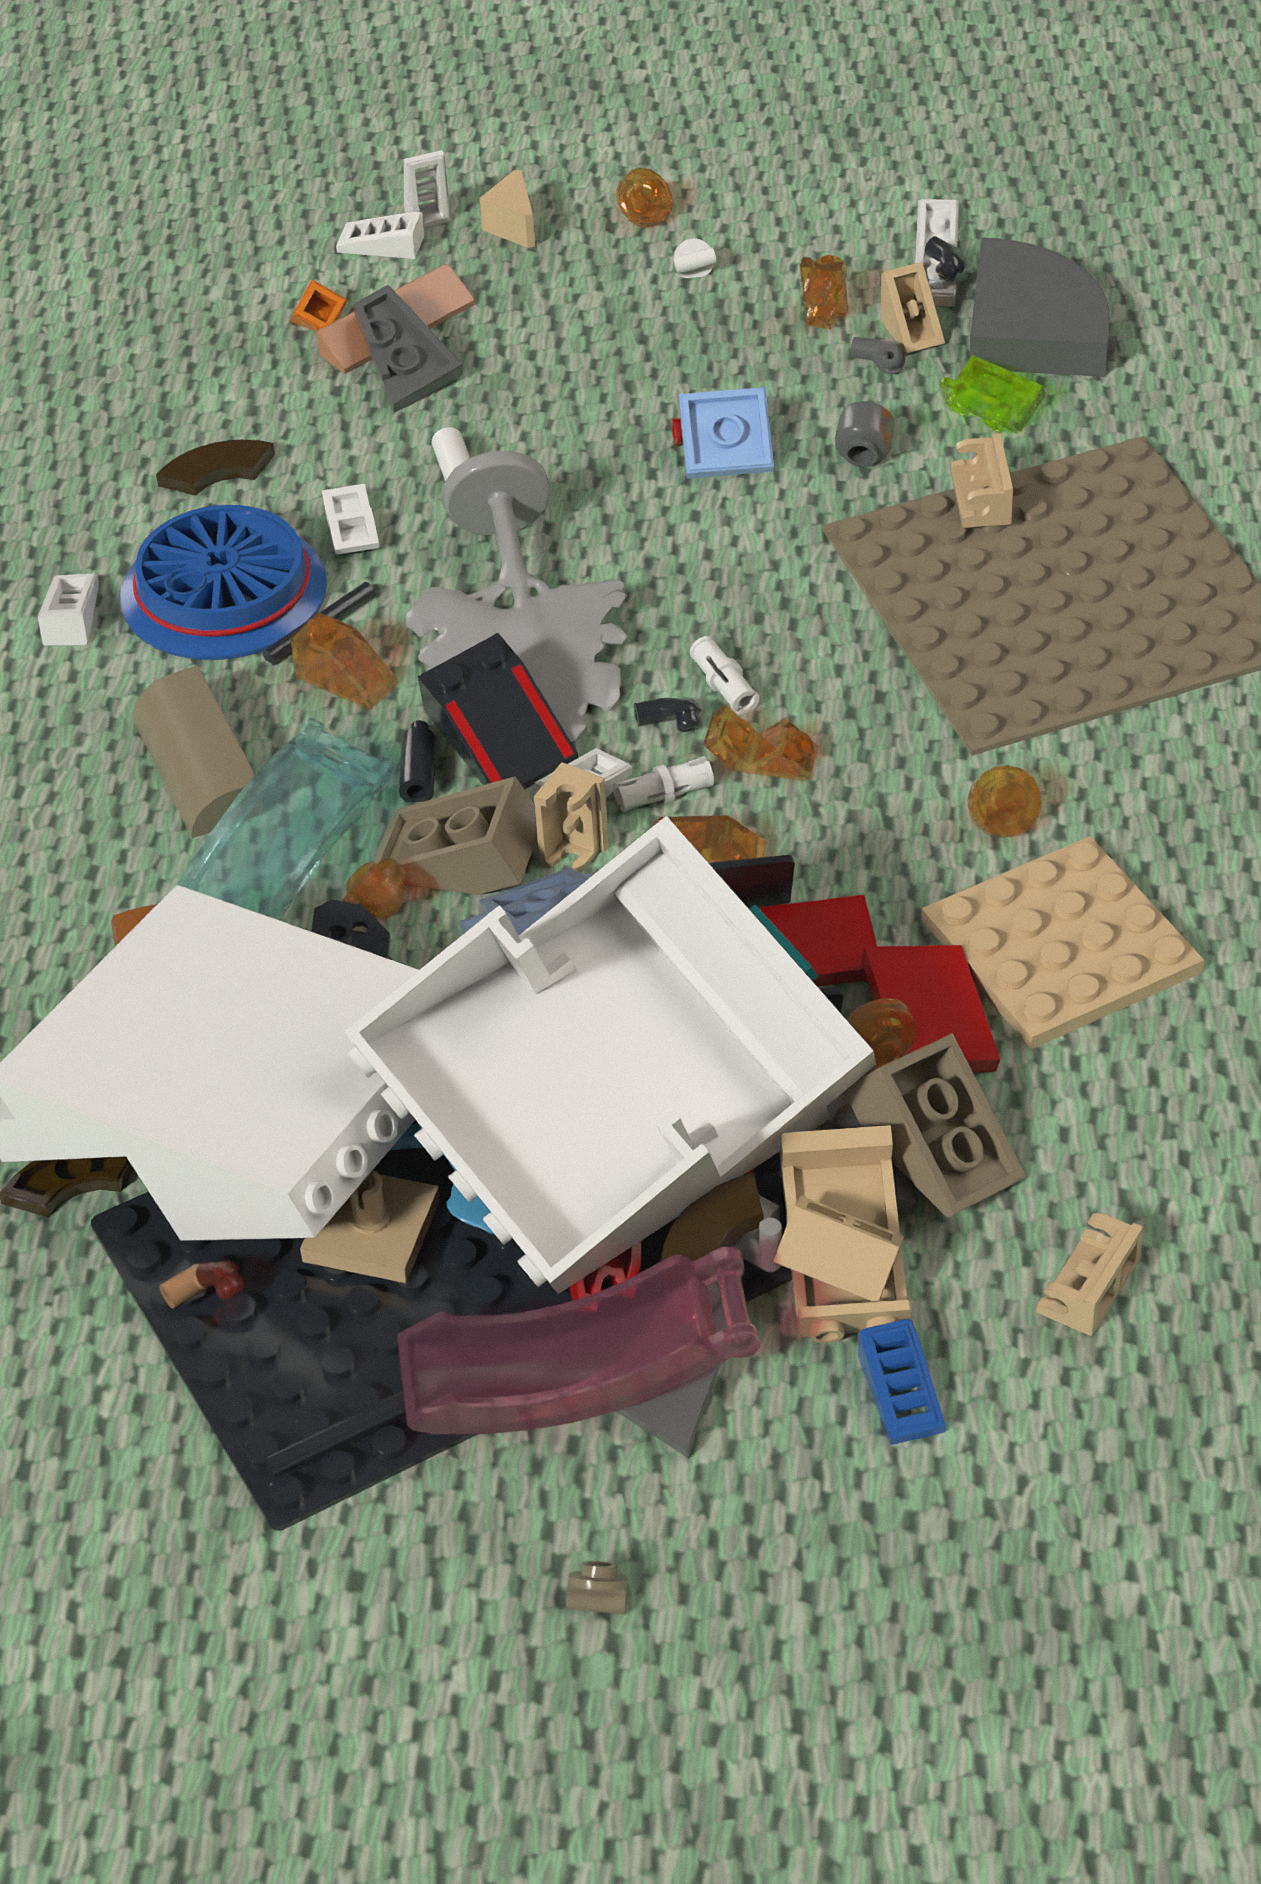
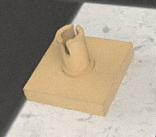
M373 1170L317 1236L304 1239L300 1248L302 1261L407 1283L440 1202L439 1186L380 1175L377 1171Z

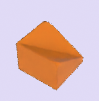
M311 280L294 310L290 322L318 332L321 328L339 319L348 300Z

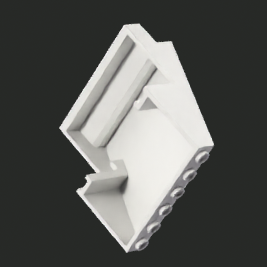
M667 816L520 935L517 934L506 912L499 905L344 1031L355 1045L347 1053L367 1078L376 1072L389 1086L381 1093L386 1102L401 1120L411 1113L422 1127L414 1135L435 1161L443 1154L456 1168L448 1177L469 1203L477 1196L491 1211L483 1220L502 1244H506L513 1238L525 1255L517 1262L539 1288L548 1281L558 1294L679 1217L691 1203L714 1187L744 1175L780 1152L781 1133L812 1131L828 1121L830 1116L827 1105L877 1065L874 1051Z
M176 885L0 1062V1160L2 1162L126 1156L180 1240L315 1238L416 1120L411 1113L401 1120L381 1095L389 1086L376 1072L367 1078L347 1054L355 1045L344 1031L419 970Z

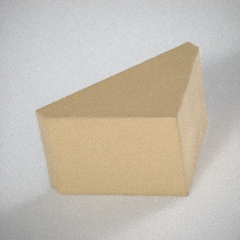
M513 170L479 198L482 230L527 248L535 247L533 212L522 170Z
M923 262L881 273V322L905 354L945 344Z

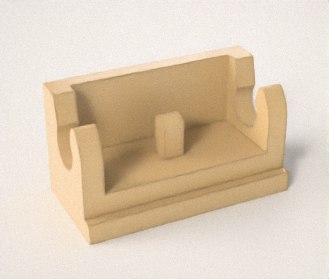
M994 433L992 437L973 438L960 441L956 444L959 453L969 451L977 453V456L971 460L961 459L951 462V476L962 528L1010 525L1012 521L1013 486L1001 433Z
M561 762L534 795L539 862L543 866L553 868L561 861L563 855L575 853L579 855V858L573 862L572 869L578 873L590 864L599 851L605 852L609 847L605 778Z
M800 1196L793 1207L773 1262L870 1301L879 1302L904 1236Z
M1093 1213L1088 1220V1224L1096 1229L1106 1231L1110 1237L1098 1231L1085 1228L1080 1242L1055 1281L1049 1282L1043 1292L1046 1295L1040 1299L1036 1310L1041 1315L1090 1336H1093L1138 1263L1143 1235V1226L1134 1222L1130 1225L1102 1213Z

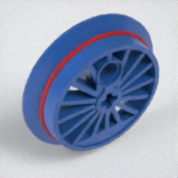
M215 505L194 509L173 517L148 535L138 550L135 563L124 578L120 592V603L123 616L131 630L144 642L158 650L190 659H233L262 652L315 616L323 604L326 595L327 577L324 564L317 552L306 541L301 539L295 530L279 516L250 506ZM229 533H234L229 539ZM217 534V546H214L209 535ZM243 594H245L246 596H248L249 598H251V599H253V600L247 602L246 599L244 598Z

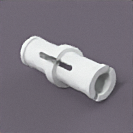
M704 636L696 640L690 648V656L706 674V682L712 691H719L737 715L755 709L759 702V695L742 676L743 669L739 663L733 658H728L711 636Z
M703 756L667 768L665 765L653 767L650 773L615 782L613 784V791L618 805H622L620 809L624 813L639 806L662 800L665 804L675 800V796L711 787L714 785V776L709 761Z

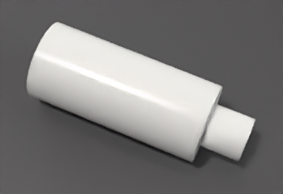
M447 427L434 434L432 446L446 481L454 468L469 459L470 456L463 437L457 429Z

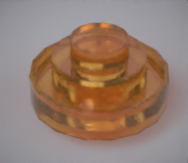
M636 168L628 172L618 182L616 188L617 203L624 216L638 227L651 228L662 223L671 214L673 207L672 193L665 180L656 172L647 168Z
M1010 765L996 766L980 774L971 785L967 798L969 815L975 825L987 835L999 838L1017 836L1030 829L1037 820L1042 805L1040 789L1034 778L1023 769Z
M392 857L383 859L378 863L369 861L359 867L346 882L345 890L347 893L343 901L362 904L376 919L380 917L382 920H386L395 914L404 902L401 895L404 891L403 882L406 877V870Z
M884 998L870 1001L858 1007L846 1018L848 1023L874 1051L877 1065L873 1068L884 1066L901 1058L911 1049L917 1039L918 1025L909 1007L897 999Z

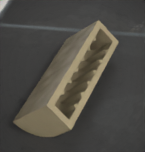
M198 665L166 675L149 685L135 704L133 721L191 838L265 815L259 781Z

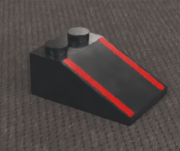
M499 633L492 635L418 676L425 713L482 785L516 776L522 787L526 789L554 772L561 762L568 764L579 758L578 752L526 666Z

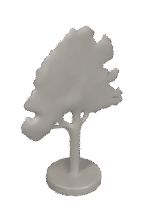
M490 451L470 457L455 467L446 479L443 491L444 506L451 521L463 530L479 535L495 534L502 565L499 579L493 586L470 595H466L459 590L431 587L418 598L413 607L406 613V626L412 629L418 637H423L432 630L438 631V637L427 644L418 655L419 661L431 668L499 633L522 660L570 741L573 742L586 729L587 722L583 715L588 704L601 706L604 712L610 711V708L613 707L620 697L621 669L614 663L595 662V655L603 650L606 643L621 645L628 637L614 623L601 624L603 618L612 607L621 608L622 602L627 597V594L622 592L625 584L621 580L607 579L602 583L586 582L579 585H560L558 588L549 589L546 583L531 577L524 566L518 530L537 520L548 506L551 489L544 467L531 456L515 451ZM535 587L538 591V597L531 596L530 588ZM511 588L515 600L511 609H497L494 607L496 597L504 590ZM480 597H483L482 601L476 600Z

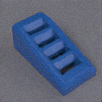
M904 1319L859 1331L858 1357L890 1445L945 1433V1421L912 1320ZM909 1366L908 1370L883 1374L884 1371ZM915 1387L918 1390L892 1397L889 1394ZM923 1406L926 1411L898 1419L895 1414Z

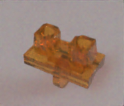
M824 255L816 261H813L810 257L802 256L799 267L805 311H808L806 316L807 326L831 330L835 316L846 317L849 306L845 281L847 279V266L841 258L833 255Z

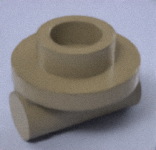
M605 1561L582 1562L581 1571L569 1573L566 1609L626 1614L628 1577L617 1573V1564Z

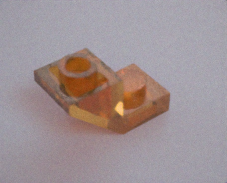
M727 705L713 712L703 742L704 747L734 772L800 781L810 779L819 747L805 732L799 730L786 717L759 734L746 720L738 716Z
M728 815L668 817L706 861L712 859L715 862L764 857L766 840ZM659 817L657 820H655L653 826L656 825L664 817Z

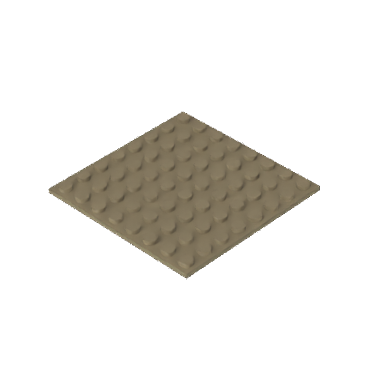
M1144 436L1059 460L1049 461L1023 470L1009 472L1013 486L1012 521L1010 525L962 528L954 489L822 525L823 532L971 756L1261 670V584Z

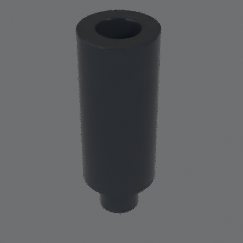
M422 720L414 721L410 729L406 730L402 736L399 795L407 803L431 800L434 794L436 736L429 730L428 723Z

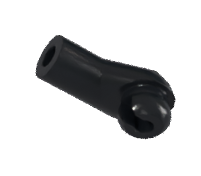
M933 236L928 240L925 246V254L940 262L936 266L935 272L946 282L954 281L957 274H961L965 269L963 253L937 236Z
M664 697L634 703V715L638 727L676 720L679 731L689 732L699 729L702 725V720L699 716L702 710L697 702L691 699Z

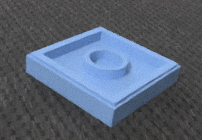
M766 387L679 394L687 479L774 472Z

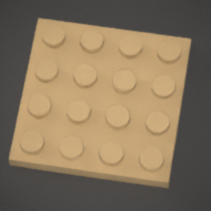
M1091 836L922 908V922L942 945L962 946L974 983L1030 1049H1034L1203 973L1205 960Z

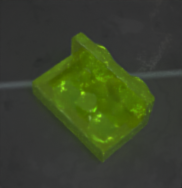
M974 355L970 357L955 381L944 376L939 383L946 398V405L955 413L962 416H967L968 413L980 417L982 422L994 431L1002 432L1003 429H1007L1018 435L1047 395L1042 385Z

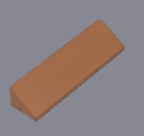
M443 264L394 290L429 329L475 305V299L454 270L447 264ZM355 311L321 328L317 332L320 356L344 374L372 360L356 319Z

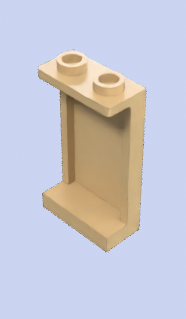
M891 1125L781 1133L780 1161L786 1222L788 1223L795 1203L800 1196H804L900 1234L891 1160L893 1149ZM902 1247L899 1249L879 1302L870 1301L791 1269L798 1337H811V1340L817 1343H831L841 1340L844 1334L859 1333V1331L865 1328L911 1319L912 1311L910 1300H907Z

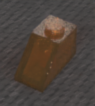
M318 612L290 638L297 679L371 710L398 684L397 677L355 627Z

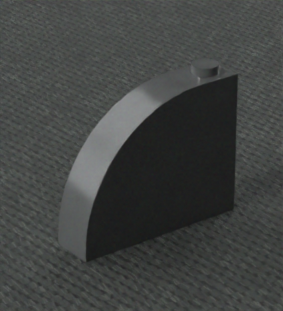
M982 237L970 334L969 370L1105 377L1106 361L1115 362L1117 336L1108 335L1109 305L1097 281L1077 263L1052 250L1021 241Z

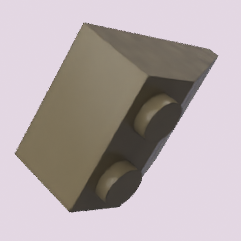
M515 776L396 809L391 815L368 875L372 881L478 895L499 889H510L515 885L521 884L537 839L535 805Z
M953 1033L879 1067L857 1080L844 1091L861 1127L891 1125L893 1142L892 1163L947 1218L1026 1178Z

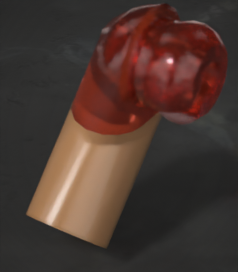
M230 1260L194 1264L160 1284L159 1287L167 1304L174 1309L213 1285L219 1298L226 1300L245 1288V1280L237 1272L240 1267Z

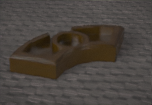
M240 439L220 441L194 448L171 460L156 474L158 486L196 496L206 487L223 480L237 478L255 480L274 457V444L260 440Z
M126 1156L32 1161L15 1174L0 1192V1200L3 1205L49 1218L62 1203L79 1194L97 1190L121 1192L135 1169Z
M753 1173L737 1177L714 1187L691 1203L680 1214L671 1227L663 1247L662 1273L665 1289L720 1278L721 1260L730 1245L743 1234L759 1228L760 1222L764 1220V1215Z

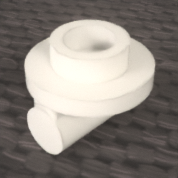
M690 238L681 242L673 255V264L676 272L684 278L707 276L712 270L713 265L717 263L713 247L697 238Z

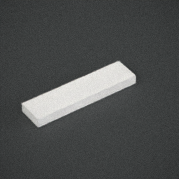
M918 200L915 263L923 262L935 306H955L956 278L952 282H946L938 276L935 268L940 262L925 254V246L930 238L937 236L957 248L959 200Z

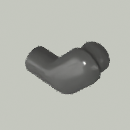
M854 337L852 340V358L872 360L886 374L898 373L903 368L905 357L893 341Z

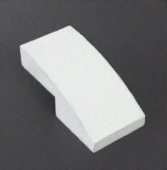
M365 484L322 490L323 505L335 555L379 548L372 508L369 505Z

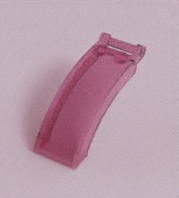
M721 1247L693 1262L683 1255H673L610 1288L547 1308L492 1316H453L441 1311L397 1334L407 1426L414 1431L426 1433L493 1434L534 1430L573 1423L611 1413L650 1399L732 1357L745 1358L755 1354L760 1348V1340L757 1328L750 1324L740 1277L744 1272L741 1252L734 1247ZM715 1281L719 1283L727 1328L716 1333L707 1286Z

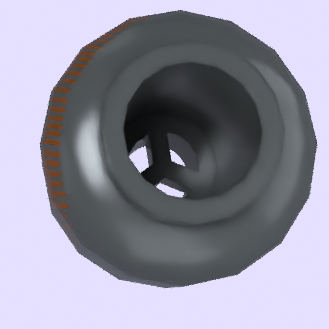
M859 401L851 403L843 409L839 416L835 435V447L838 453L850 464L858 467L871 466L884 460L891 449L894 418L886 408L875 402Z

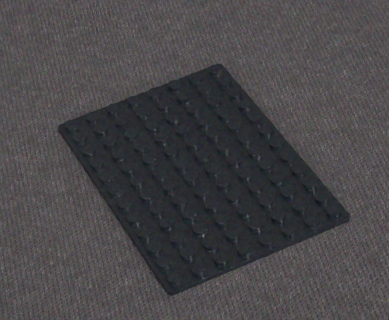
M415 1120L411 1125L419 1123ZM425 1148L388 1151L373 1169L380 1175L439 1186L440 1202L407 1283L305 1263L302 1261L300 1250L305 1238L180 1240L149 1191L95 1215L91 1219V1227L268 1525L273 1530L281 1531L620 1365L684 1286L665 1289L662 1273L664 1243L677 1218L641 1240V1265L633 1293L627 1294L617 1291L609 1280L603 1279L596 1307L588 1309L572 1302L570 1287L558 1294L550 1283L546 1281L538 1288L517 1262L525 1253L513 1238L503 1245L495 1234H490L479 1227L471 1226L453 1216L447 1208V1201L451 1197L453 1182L448 1176L455 1170L444 1155L435 1161ZM780 1152L759 1164L753 1171L758 1194L780 1206L779 1222L781 1223L782 1237L787 1222ZM744 1259L724 1282L744 1293L745 1300L748 1302L791 1281L792 1274L790 1268L782 1265L774 1272H767ZM194 1264H208L213 1269L217 1282L210 1288L172 1309L160 1291V1284ZM416 1383H420L428 1398L427 1404L280 1476L273 1478L264 1460L265 1456Z

